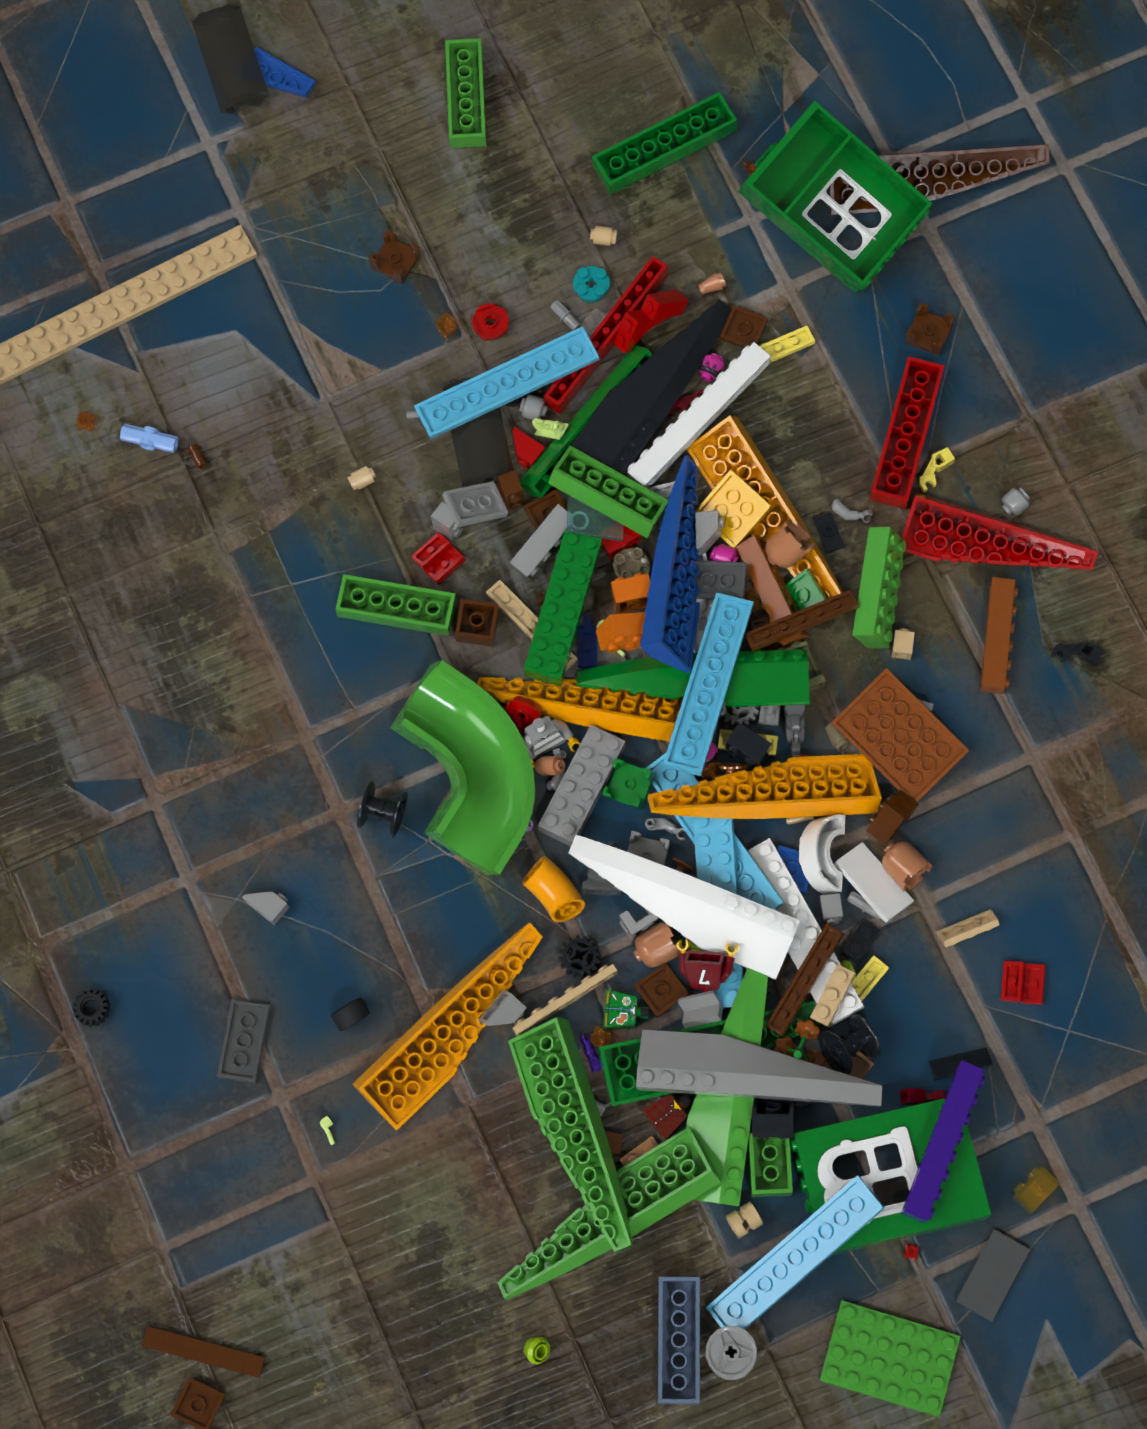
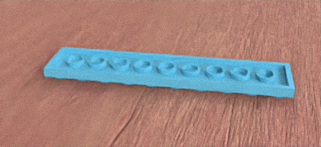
M582 326L414 405V408L431 440L600 359Z
M716 592L663 767L697 776L702 775L754 601Z
M666 753L645 768L656 773L652 785L657 792L668 789L677 790L684 785L693 786L699 784V781L693 774L663 767ZM674 815L695 844L693 817ZM734 832L738 895L777 910L785 904Z
M693 817L697 879L738 895L733 819ZM734 963L732 974L727 981L721 983L718 990H714L724 1006L723 1008H732L733 1001L744 977L743 966Z
M857 1175L713 1300L706 1309L721 1328L725 1326H738L745 1330L884 1210L885 1207L864 1180Z

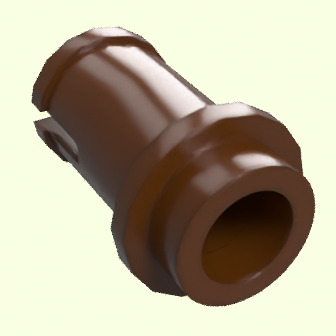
M193 444L188 447V455L192 457L197 469L204 468L208 462L201 452L202 448L198 444Z

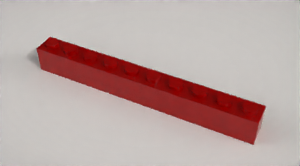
M654 256L651 257L589 337L600 360L556 380L544 395L546 406L556 413L562 414L614 347L613 340L625 313L642 308L647 294L655 293L668 277V265Z

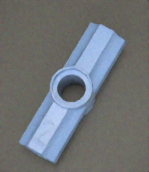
M124 424L120 431V439L122 441L139 444L140 447L147 450L159 449L175 453L178 447L179 438L177 436L161 433L153 427L145 426L141 428Z

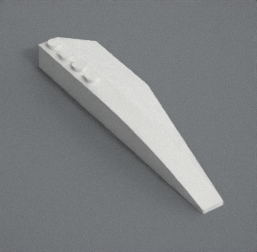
M575 835L568 852L570 855L588 868L593 869L603 879L611 882L614 887L629 895L632 900L650 913L665 921L668 926L676 929L686 939L694 942L697 947L707 952L725 953V956H728L726 945L730 942L729 949L735 951L736 944H738L739 949L733 956L735 958L734 963L765 974L772 979L777 978L800 920L667 866Z

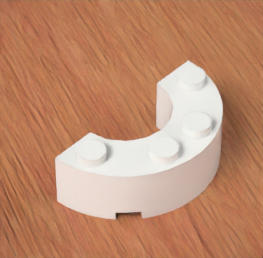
M833 815L815 819L806 826L800 837L799 863L810 885L825 895L842 892L843 872L837 870L830 857V846L834 837L845 834L846 815Z

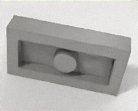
M713 990L678 999V1004L684 1012L682 1020L684 1028L718 1022L722 1019L724 1006Z

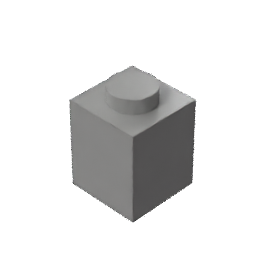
M840 893L820 895L819 903L822 923L827 922L829 925L838 924L843 918Z

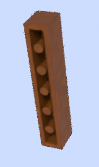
M753 535L737 545L736 548L740 560L748 564L747 575L752 579L754 591L760 596L762 600L761 605L770 617L769 622L771 623L798 610L777 566L771 564L767 559L766 543L763 537ZM806 629L779 642L783 646L791 647L794 642L802 641L810 635Z
M992 577L990 582L980 692L1003 694L1005 688L1008 689L1009 677H1006V673L1011 667V659H1008V652H1012L1013 641L1010 640V634L1014 633L1015 625L1014 622H1011L1012 616H1015L1016 604H1013V599L1017 598L1018 586H1015L1014 579Z

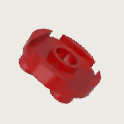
M493 303L478 307L472 317L473 330L484 341L501 338L508 332L509 317L506 310ZM489 318H491L492 321H496L493 323V325L486 324Z
M521 696L514 697L504 708L520 734H524V729L533 724L535 719H542L541 707ZM519 713H523L526 717L524 719L521 718Z

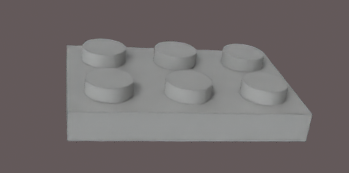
M494 481L444 491L442 495L457 527L503 518L508 515L507 508Z

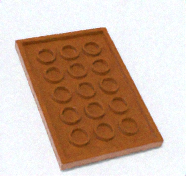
M887 668L831 722L899 791L902 790L915 802H918L969 752Z

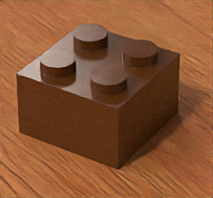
M461 599L455 631L456 642L494 647L500 613L499 604Z

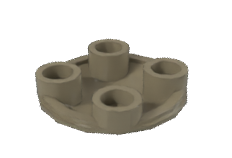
M626 548L615 555L613 570L617 578L625 577V579L631 578L638 573L649 574L650 561L641 548Z

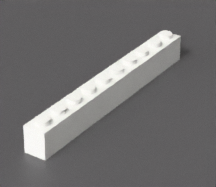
M755 342L750 347L746 346L742 350L741 356L738 359H733L728 366L729 368L717 376L713 385L709 384L704 389V394L700 398L696 397L692 401L691 407L687 411H682L678 420L666 428V433L662 437L658 436L654 440L653 446L649 450H644L640 455V459L628 467L627 477L649 488L770 364L771 356Z

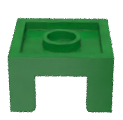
M615 758L612 766L615 769L609 787L605 786L602 795L643 810L656 773Z

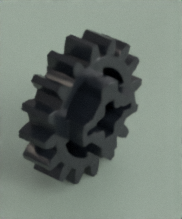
M577 935L574 941L570 937L569 944L563 943L565 949L559 950V953L563 955L558 957L559 961L564 962L560 965L561 969L567 968V975L572 972L573 978L579 974L581 979H583L584 974L591 975V970L596 972L597 968L595 965L601 964V961L597 959L601 957V953L596 952L599 950V946H593V939L588 942L587 936L580 940L579 935ZM578 945H584V946H587V948H582V947H579ZM571 949L572 955L567 959V953ZM577 954L584 955L582 961L579 958L576 959ZM593 955L592 963L588 965V958ZM573 966L581 967V969H575Z

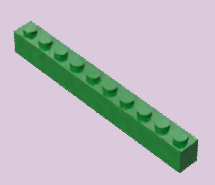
M640 346L632 348L568 423L569 425L560 440L555 439L522 477L520 484L528 495L541 499L552 486L548 484L552 471L608 392L652 356L647 348Z

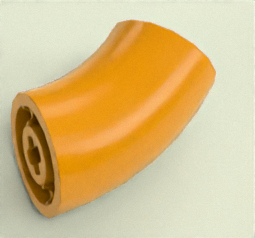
M545 855L534 864L522 882V885L541 902L551 919L555 922L568 921L580 914L585 908V902L574 884Z

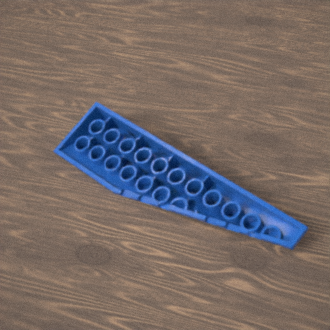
M688 455L684 456L663 517L654 556L643 633L640 641V647L650 657L685 673H691L700 611V603L696 602V595L700 594L699 586H696L695 576H699V569L695 562L699 560L695 530V505H698L695 489L698 488L697 465Z

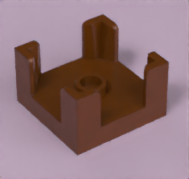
M387 230L383 236L384 244L378 254L375 255V252H373L369 257L370 267L402 285L421 256L420 248L414 243H411V247L397 240L394 232Z
M920 302L913 324L909 327L906 334L905 343L940 356L953 326L955 316L946 313L945 318L929 313V306Z

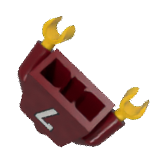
M687 939L686 947L684 948L682 940H679L677 942V948L681 951V954H679V970L690 982L692 988L702 989V993L718 990L721 983H725L732 974L735 961L733 956L738 951L739 945L736 944L735 951H731L729 949V942L726 945L728 956H725V953L688 950L691 947V941Z

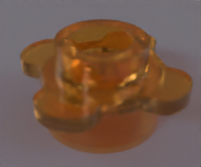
M79 413L76 428L78 430L87 429L92 431L96 416L89 413Z
M595 1026L594 1032L590 1036L592 1044L596 1047L606 1046L607 1041L611 1038V1033L604 1031L601 1026Z

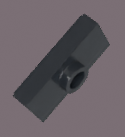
M832 512L815 517L813 521L825 553L843 549L844 544Z

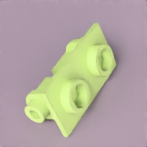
M541 418L532 420V425L537 430L534 435L560 440L569 425L559 421L542 420Z

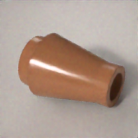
M715 272L705 281L698 284L702 295L723 290V287L727 286L721 272L718 274Z

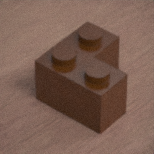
M516 470L498 476V483L495 485L506 508L517 509L524 504V495Z
M902 790L896 795L892 793L879 806V814H874L869 820L870 826L866 831L885 846L894 837L899 828L911 817L919 804Z

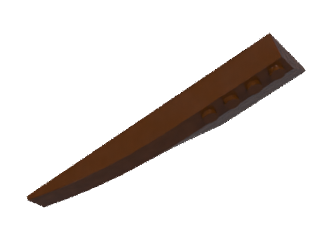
M1049 144L878 155L929 201L1050 163ZM837 177L828 187L829 196L840 205H843L854 192L853 187L841 177ZM860 196L849 208L850 214L879 212L863 196ZM830 207L831 215H838V213Z

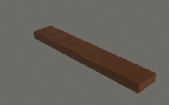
M850 589L745 633V638L752 652L855 610L859 608V605Z
M827 923L825 924L765 1025L767 1028L784 1037L844 936L843 932Z
M147 1326L142 1347L260 1378L265 1362V1357Z

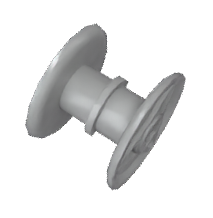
M725 1326L717 1329L710 1336L706 1344V1359L709 1368L717 1376L725 1380H737L745 1377L753 1369L757 1359V1347L753 1337L746 1330L738 1326ZM729 1348H732L734 1352L737 1351L734 1354V1358H730L729 1355L725 1354L728 1353Z

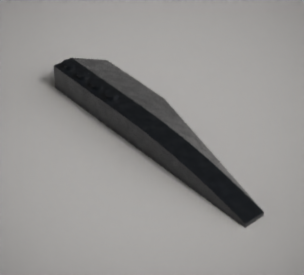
M720 299L717 300L700 317L693 320L688 327L680 331L676 337L650 356L645 363L637 367L632 374L625 377L616 387H613L570 446L625 475L628 467L635 461L702 364L705 356L724 328L731 309Z

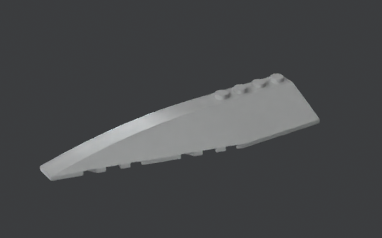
M642 1030L636 1088L638 1090L881 1106L882 1085L719 1034Z

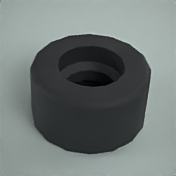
M359 997L332 1013L331 1018L338 1030L343 1031L367 1017L370 1011L362 998Z

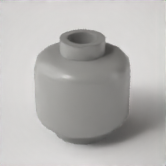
M528 394L526 398L523 397L519 411L522 412V417L533 420L541 418V416L545 417L548 406L544 405V398Z
M1012 488L1002 497L1004 504L1002 508L1008 515L1013 513L1018 516L1030 505L1028 501L1030 497L1022 488Z

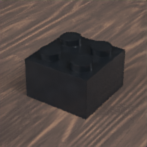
M740 722L726 741L727 753L735 759L737 757L744 761L743 764L750 769L761 766L772 747V743Z
M754 1098L752 1111L753 1137L761 1139L768 1137H778L780 1139L793 1138L795 1101Z

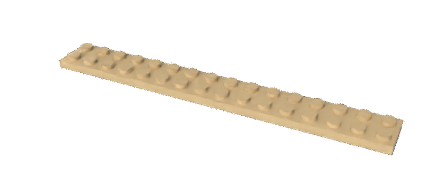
M238 225L0 343V385L258 257L242 226Z

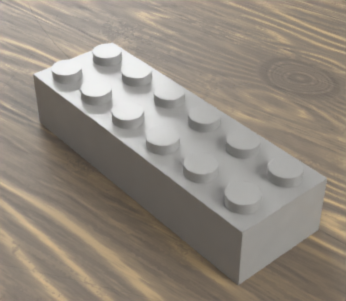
M590 725L538 824L539 832L571 847L575 835L580 836L614 771L612 766L615 758L620 759L626 748V741Z

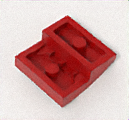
M439 532L411 556L415 563L438 585L466 561L465 557Z
M1004 961L1001 1001L1043 1005L1046 966L1043 964Z

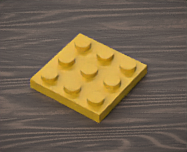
M730 469L695 512L718 510L725 520V527L722 528V535L720 537L731 547L737 549L736 546L746 539L773 506Z

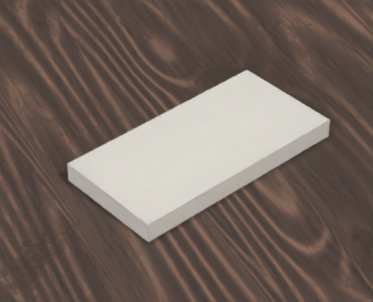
M863 842L834 863L885 923L914 902L906 891L903 892L884 870L881 862Z

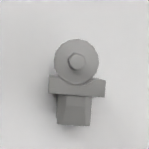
M780 705L761 706L758 724L778 726Z

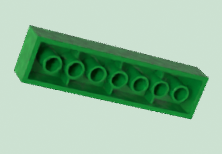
M718 92L593 155L592 167L609 195L736 132L737 119L721 93Z
M565 529L523 669L525 677L559 686L562 685L601 553L602 538Z

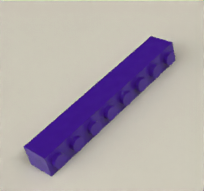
M964 1061L958 1064L903 1206L902 1215L923 1224L927 1219H932L935 1208H932L935 1200H939L942 1193L940 1185L942 1181L945 1182L950 1172L947 1170L949 1162L953 1163L957 1154L954 1151L956 1143H961L964 1135L961 1130L963 1125L967 1126L971 1114L968 1113L971 1106H975L978 1095H976L977 1088H981L985 1081V1077L982 1076L984 1073L983 1069Z

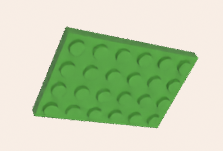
M841 1300L819 1381L940 1417L961 1336Z

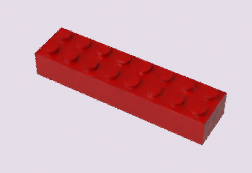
M908 356L869 500L902 509L907 508L945 365Z

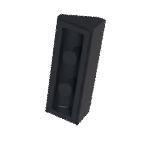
M987 1047L929 1061L933 1080L953 1077L961 1061L981 1069L991 1068L993 1063Z

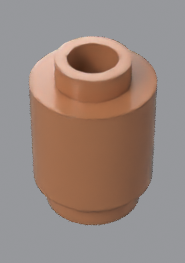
M543 756L537 759L535 769L538 774L543 776L561 775L565 769V762L560 756Z

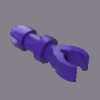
M585 1034V1040L584 1036L581 1035L580 1041L586 1052L584 1054L585 1057H588L592 1073L600 1071L601 1065L595 1055L597 1052L592 1047L590 1036Z

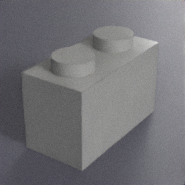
M441 502L431 515L433 529L452 541L455 537L460 536L463 526H456L447 505Z

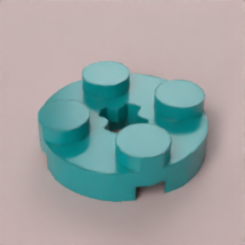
M596 266L578 269L573 279L575 294L587 303L600 301L601 298L608 294L610 289V280L606 271ZM594 281L596 285H593V288H589L587 283Z

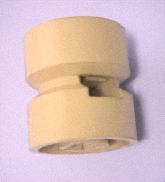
M750 1201L741 1206L739 1212L734 1210L725 1216L738 1239L748 1234L749 1229L755 1230L763 1225L758 1212Z

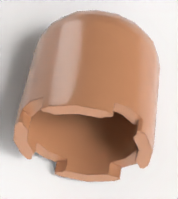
M791 519L787 520L766 542L765 549L768 561L782 568L793 566L814 548V543L809 541L810 534L799 523L794 525Z
M898 842L895 845L891 843L884 850L886 853L882 859V866L903 892L906 890V887L910 890L924 879L921 875L926 870L930 872L932 864L909 842Z
M665 921L656 924L636 937V950L633 952L638 962L643 961L646 966L654 968L679 957V954H681V951L677 948L676 938L671 939L674 935L670 926Z

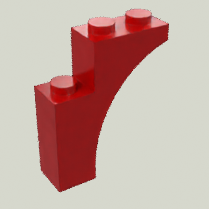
M677 289L647 294L640 310L625 313L613 344L622 352L629 353L642 336L654 326L668 318L682 315L689 299Z

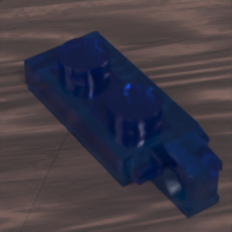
M584 615V626H579L578 668L597 667L596 626H592L591 615Z

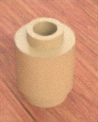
M597 225L595 229H591L590 240H593V244L606 246L616 244L617 230H613L612 227Z
M364 466L350 473L351 475L347 477L353 490H360L374 483L373 478L376 475L372 467L367 468V466Z

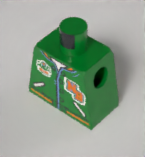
M606 990L604 1031L635 1028L636 1018L648 1019L649 1007L637 1006L638 998L636 996Z

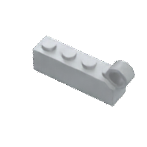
M557 504L509 564L526 578L529 575L533 577L539 569L537 567L541 560L545 562L551 555L549 550L553 545L557 547L561 543V536L565 529H572L576 532L583 531L588 526V517L582 512L571 515ZM575 516L584 518L585 525L582 528H576L573 525L572 521Z

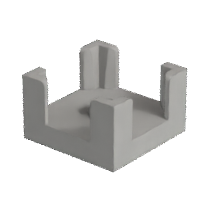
M632 831L627 852L665 866L670 840L660 838V841L641 837V833Z
M646 910L648 916L642 917L637 923L628 911L619 915L621 919L619 924L632 943L635 942L636 937L640 933L663 920Z

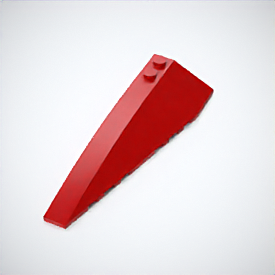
M915 492L901 536L906 543L905 552L933 561L946 559L950 560V562L960 561L1093 570L1099 552L1011 521Z

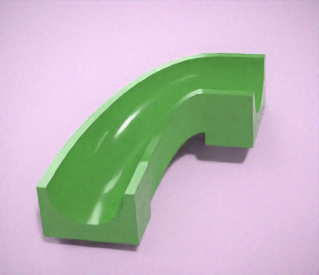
M443 660L430 664L390 728L420 749H426L442 764L450 779V795L447 800L443 801L424 834L485 875H500L525 834L532 816L535 800V780L530 755L516 725L500 704L474 681Z

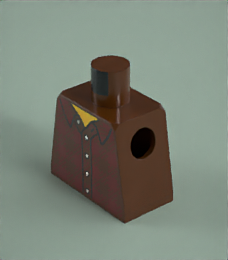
M668 1094L642 1108V1113L665 1142L686 1121L687 1115L683 1110L692 1103L685 1094L677 1100L671 1094Z

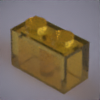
M1043 1166L1039 1170L1035 1167L1027 1176L1030 1180L1026 1184L1021 1182L1013 1190L1016 1194L1012 1198L1030 1215L1061 1184Z

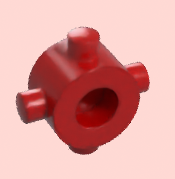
M906 1244L904 1258L908 1257L917 1260L920 1248Z

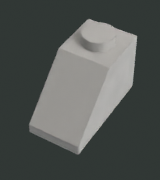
M718 510L695 512L696 548L700 554H705L722 535L725 520Z
M271 891L245 894L242 897L249 906L273 925L289 909L286 903L288 900L281 893L276 895Z
M503 990L478 1021L487 1026L515 1023L522 1018L527 1007L510 992Z

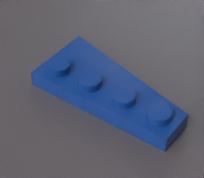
M255 47L236 73L237 78L305 98L316 85L314 79L258 47Z

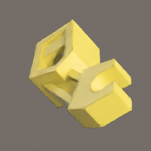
M948 447L932 454L923 476H920L919 486L923 493L928 491L925 485L927 483H930L933 488L936 487L935 471L940 472L954 463L955 458ZM940 458L943 463L937 465L936 460Z

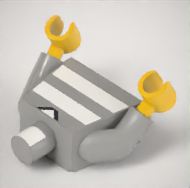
M545 716L542 719H535L533 724L524 729L523 740L529 752L532 767H535L533 759L535 760L565 743L566 740H568V746L572 752H575L572 747L574 744L580 746L581 743L577 738L572 737L573 733L565 722L557 719L551 720L549 716Z

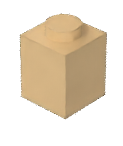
M904 628L895 630L892 658L911 660L915 632H910L909 629Z

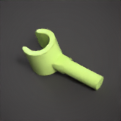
M326 1116L320 1121V1125L327 1134L330 1145H333L335 1141L329 1130L333 1123Z

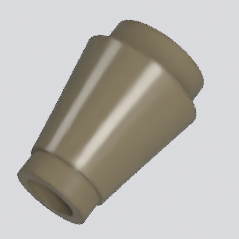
M832 723L825 727L834 749L841 752L850 746L851 742Z

